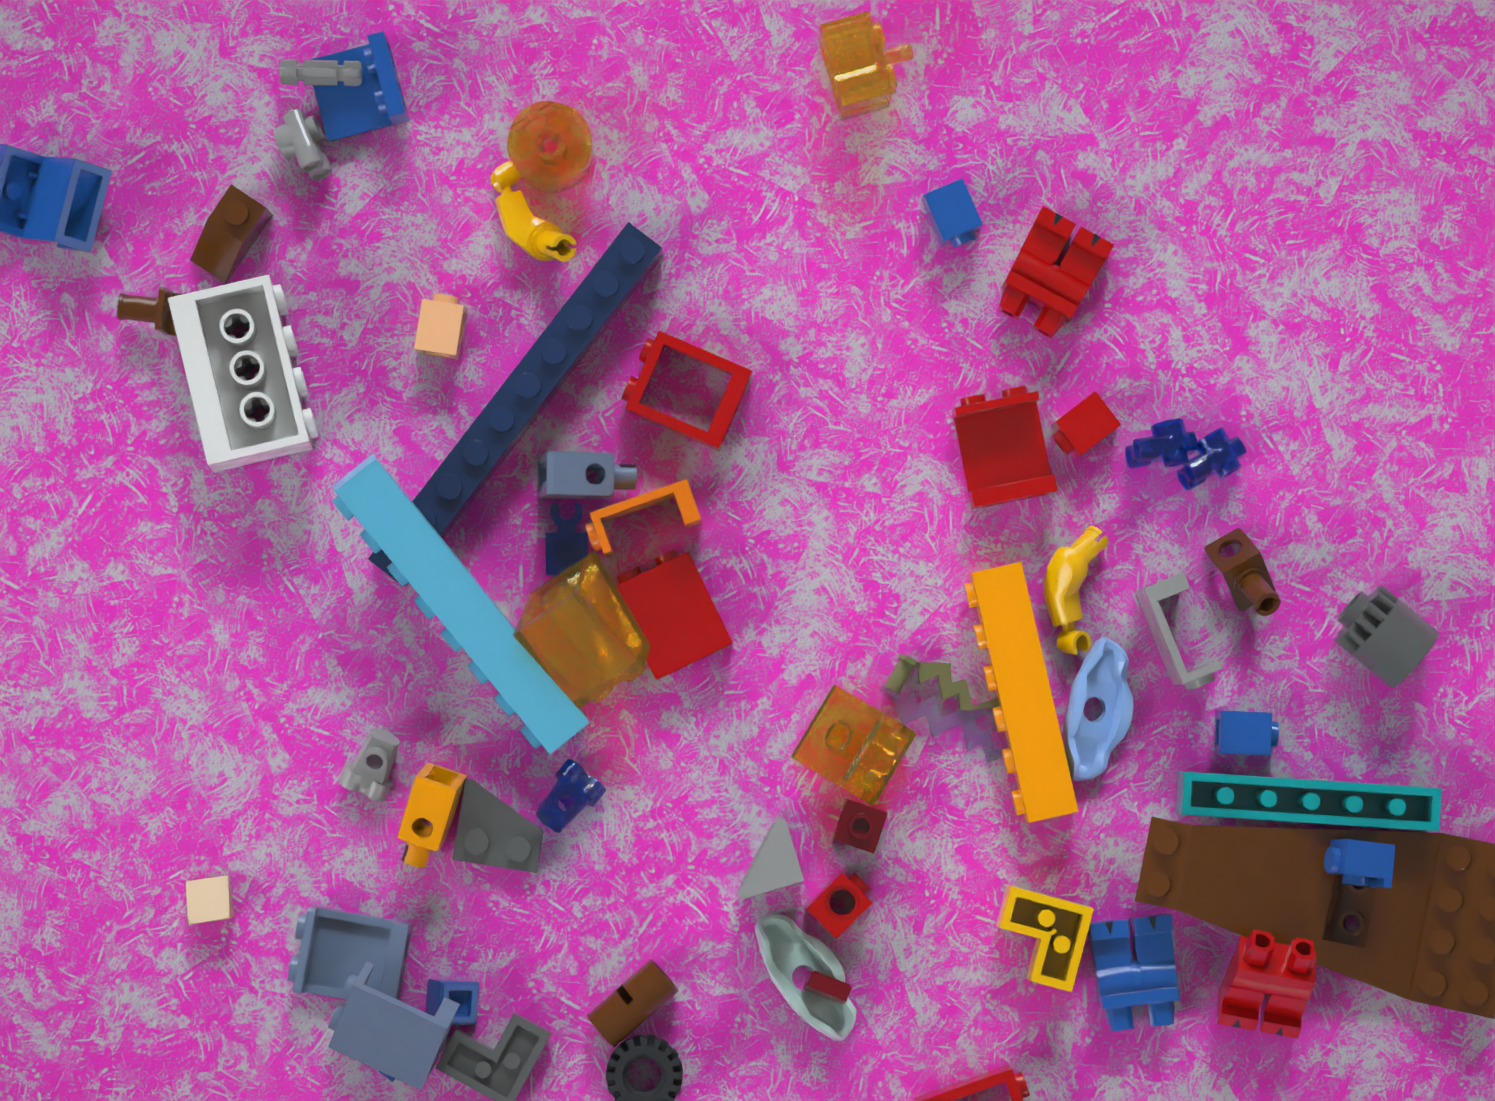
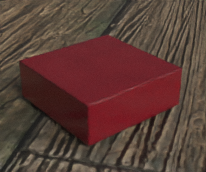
M813 971L807 976L803 986V990L840 1005L847 1002L852 989L850 984L817 971Z

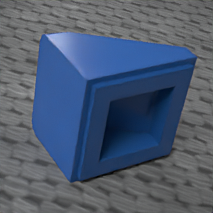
M429 979L427 982L425 1013L435 1016L444 997L460 1004L452 1025H476L479 982Z

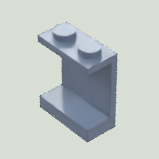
M367 961L359 976L350 974L340 997L347 1001L345 1006H337L330 1020L328 1028L334 1030V1034L328 1047L422 1090L436 1063L460 1004L444 997L435 1016H432L367 986L374 964Z

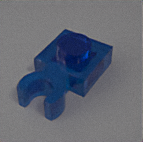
M580 502L575 503V514L568 520L560 517L559 504L552 503L550 514L554 523L558 525V532L545 533L547 576L589 575V536L587 532H576V526L583 518V508Z

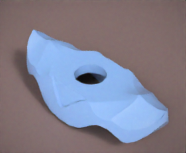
M1106 637L1095 641L1084 659L1070 690L1069 704L1064 719L1065 754L1071 779L1075 781L1090 780L1106 770L1111 751L1125 737L1132 719L1133 696L1127 683L1129 659L1126 652L1117 643ZM1096 697L1101 702L1102 713L1097 720L1090 722L1084 716V705L1089 698Z

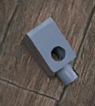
M547 451L538 457V499L604 500L613 497L614 490H636V465L614 464V454ZM586 469L596 472L598 477L597 483H589L585 476Z

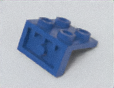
M384 31L367 35L369 41L367 45L310 59L338 60V65H344V61H359L363 67V80L360 86H344V82H338V86L313 85L326 137L330 142L410 121L389 40Z

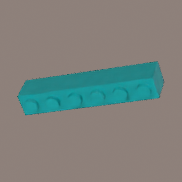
M1178 771L1176 814L1439 831L1442 788Z

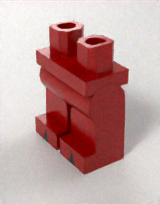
M1042 206L1001 287L1004 289L998 310L1017 320L1027 302L1038 307L1042 311L1032 328L1052 339L1064 322L1068 324L1115 244L1080 227L1060 265L1055 264L1076 223Z
M1254 929L1249 937H1239L1237 950L1232 956L1219 988L1217 1024L1255 1031L1261 1007L1260 1032L1298 1039L1301 1031L1302 1016L1316 980V950H1314V942L1297 937L1291 941L1290 945L1274 942L1275 937L1270 932Z

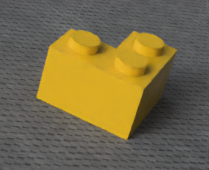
M1007 884L996 925L1002 929L1036 938L1026 978L1032 982L1072 992L1094 909L1087 905Z

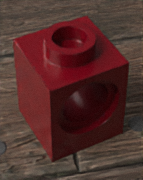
M846 798L833 840L875 853L888 813Z

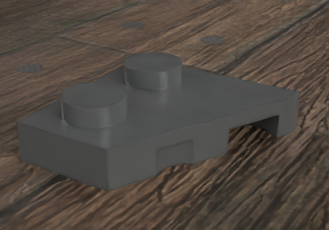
M466 778L452 860L537 873L544 830L519 814L507 803L494 796L479 785L478 782Z

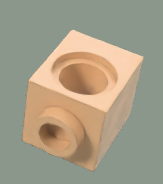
M434 294L433 300L422 299L414 345L417 353L460 359L467 309L464 305L458 304V297Z

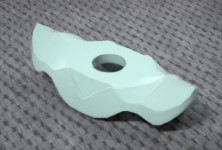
M769 915L759 918L755 924V933L760 953L770 978L790 1007L812 1027L835 1041L844 1040L853 1029L856 1021V1009L849 997L847 1002L840 1005L811 992L798 989L792 980L794 970L802 966L808 968L811 972L817 971L845 982V974L836 956L823 942L804 933L789 917Z

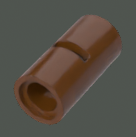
M650 959L587 1014V1017L598 1032L615 1048L679 990L658 964Z

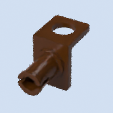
M159 287L157 298L120 293L117 305L118 320L125 319L155 323V330L160 333L177 336L168 298L183 294L173 293L164 287Z
M1237 528L1204 547L1208 557L1223 574L1239 611H1244L1253 606L1259 615L1268 616L1279 608L1281 600L1275 592V587L1261 552L1242 529ZM1230 544L1242 545L1240 552L1234 556L1223 557L1220 555L1222 549Z

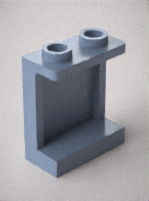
M319 906L308 907L307 914L299 915L295 939L302 940L299 957L292 956L288 971V981L294 982L293 992L300 994L306 992L341 998L340 995L350 974L359 976L365 963L368 961L374 964L367 986L399 1000L413 923Z

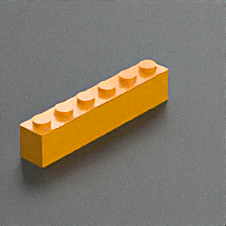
M1022 562L972 572L969 574L971 582L964 584V590L969 609L976 607L980 624L973 625L978 649L986 648L989 665L983 666L988 691H996L999 707L992 708L997 732L1005 731L1008 748L1002 749L1006 773H1014L1018 790L1011 791L1015 813L1017 816L1024 814L1025 822L1031 823L1079 812Z

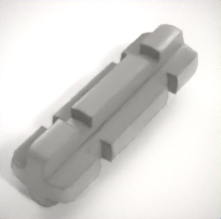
M284 59L280 62L279 78L280 82L284 85H298V81H304V85L338 86V82H344V86H360L363 80V67L359 61H344V65H338V60H304V64H298V60Z

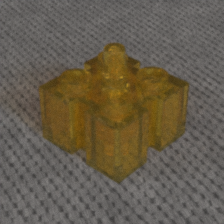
M869 11L820 24L818 43L826 71L829 75L840 120L843 121L889 108L890 99L893 94H896L895 87L898 86L893 65L914 58L910 43L884 50L883 46H886V41L880 21L872 22Z

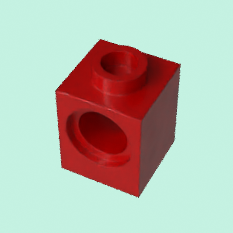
M1095 391L1052 424L1056 431L1052 438L1065 455L1072 452L1076 458H1079L1117 429L1121 423Z
M840 871L806 906V909L837 939L873 903L866 896L872 889L855 872L847 877ZM847 890L853 895L854 905L850 911L840 914L831 909L830 898L834 892Z

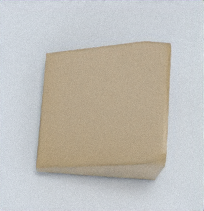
M229 875L186 881L189 925L235 917Z

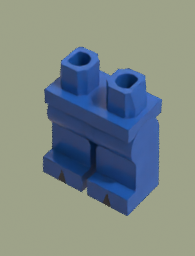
M1172 914L1129 918L1134 960H1132L1128 919L1090 923L1088 939L1098 993L1099 1008L1105 1009V1016L1110 1031L1134 1029L1132 1006L1147 1004L1151 1027L1174 1024V1001L1180 999L1174 959Z

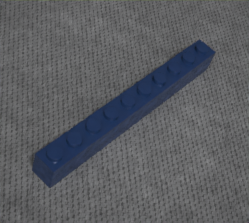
M628 222L412 501L442 539L445 538L662 257V247ZM381 549L376 554L373 552L368 560L397 581L387 569V566L392 561Z

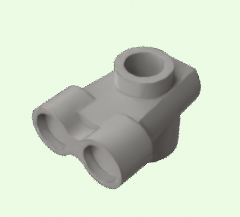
M295 109L286 113L283 116L285 124L273 129V135L280 151L287 160L296 156L301 171L308 173L311 180L316 181L328 177L332 173V169L326 154L322 152L318 142L324 138L319 122L314 115L308 117L301 109Z
M372 729L366 736L354 761L345 764L338 780L340 785L348 790L363 792L372 800L385 801L393 784L389 775L400 744L399 739L388 730Z

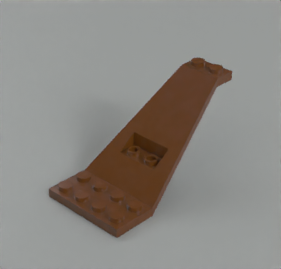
M1151 817L1135 897L1136 902L1177 910L1244 937H1249L1252 931L1256 929L1270 932L1275 937L1274 942L1290 945L1291 941L1297 937L1309 939L1314 942L1317 965L1411 1001L1495 1019L1494 843L1445 833L1190 825ZM1331 839H1351L1395 845L1392 888H1369L1366 886L1364 889L1359 890L1355 885L1342 884V875L1327 874L1324 869V856L1327 848L1330 847ZM1351 915H1355L1359 919V927L1353 932L1346 926V921Z

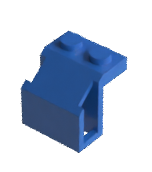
M0 144V232L26 240L57 243L58 248L91 252L112 170L75 158L45 157L7 144Z

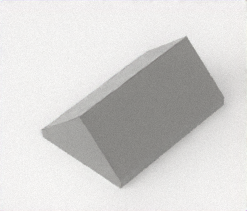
M779 814L776 815L738 887L737 895L744 899L804 881L786 820Z

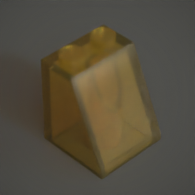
M594 551L530 592L513 634L578 709L592 700L595 703L603 700L611 693L614 686L623 680L631 682L639 677L646 668L645 662L651 647L602 561Z

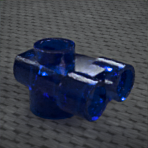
M1181 418L1162 421L1150 427L1152 436L1134 439L1133 445L1125 447V459L1130 469L1148 466L1159 461H1163L1165 468L1183 465L1189 462L1188 456L1198 450L1197 438L1194 431L1186 432L1184 420Z
M1223 427L1211 432L1194 445L1199 455L1184 462L1183 468L1177 470L1178 480L1184 489L1189 491L1204 483L1208 477L1217 473L1220 479L1229 476L1242 466L1239 460L1247 453L1243 442L1238 436L1230 439Z
M567 759L555 773L558 780L549 794L540 802L536 812V816L541 822L556 833H560L587 805L595 806L606 792L601 782L589 776L583 767L572 759ZM558 801L565 806L566 811L559 807Z

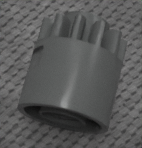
M1378 586L1373 594L1370 593L1369 596L1362 591L1359 592L1345 607L1337 619L1344 627L1337 633L1338 636L1334 641L1388 686L1395 688L1422 661L1436 642L1440 633L1384 586Z

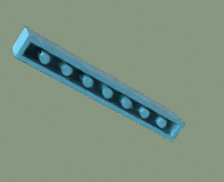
M374 454L370 455L333 485L334 492L338 496L332 501L348 521L354 516L365 528L360 533L362 539L375 554L381 549L392 561L387 566V569L402 587L408 582L419 594L414 599V602L429 620L436 615L446 628L440 632L455 652L463 648L473 661L467 665L482 685L490 681L499 693L494 697L495 701L509 717L514 713L520 717L525 724L520 731L535 749L542 745L551 754L590 723L577 703Z

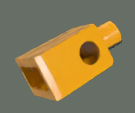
M429 762L416 775L397 836L400 840L407 842L401 859L404 863L418 868H426L431 850L438 851L447 838L465 785V779L468 775ZM422 818L429 820L432 826L426 825Z

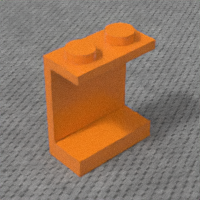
M684 479L589 513L593 523L587 524L585 527L593 549L595 551L602 549L606 557L615 555L604 525L605 522L676 498L686 529L701 525L702 520L688 480Z

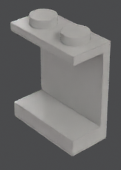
M1183 572L1137 590L1135 594L1172 685L1184 684L1186 690H1192L1215 681L1213 672L1221 670L1223 667L1220 661H1212L1190 670L1185 668L1159 604L1160 600L1190 589Z

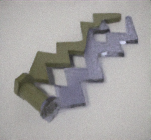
M900 653L895 668L886 684L881 686L880 692L893 700L902 724L905 725L926 715L932 737L960 726L963 729L967 751L982 744L987 763L1002 758V749L1009 748V746L994 749L991 729L986 728L978 731L976 722L977 718L989 714L993 731H997L992 708L999 707L998 698L974 705L966 679L952 682L951 663L917 662L911 657ZM916 669L918 684L937 676L942 700L958 694L959 710L942 717L937 695L917 703L916 690L903 697L899 693L912 670Z

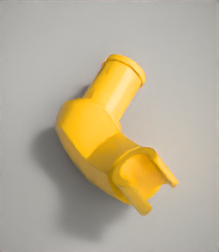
M511 161L498 166L491 174L490 182L497 192H501V196H498L495 202L505 235L537 260L545 262L553 259L559 261L570 260L575 255L577 248L569 247L568 244H576L575 239L568 234H563L557 225L534 216L522 191H512L511 186L520 181V175Z
M1089 526L1070 547L1058 548L1052 556L1045 574L1043 585L1044 599L1053 627L1062 626V631L1057 638V646L1062 652L1077 655V650L1088 651L1091 647L1089 634L1085 631L1075 630L1073 621L1083 618L1079 589L1087 576L1088 564L1109 543L1106 535L1098 542L1095 540L1103 533L1095 526Z

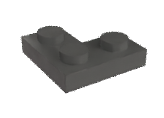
M514 1012L495 1049L457 1029L435 1068L494 1101H515L552 1032Z

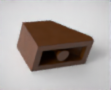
M231 184L207 219L190 260L227 284L273 214L265 206Z

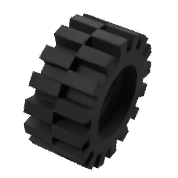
M636 1035L631 1039H626L613 1051L607 1064L606 1080L609 1093L613 1095L615 1101H674V1098L680 1091L683 1079L682 1061L679 1059V1054L675 1048L673 1049L669 1045V1042L664 1039H658L654 1035ZM640 1058L654 1060L661 1069L659 1084L648 1091L636 1089L628 1079L630 1065Z

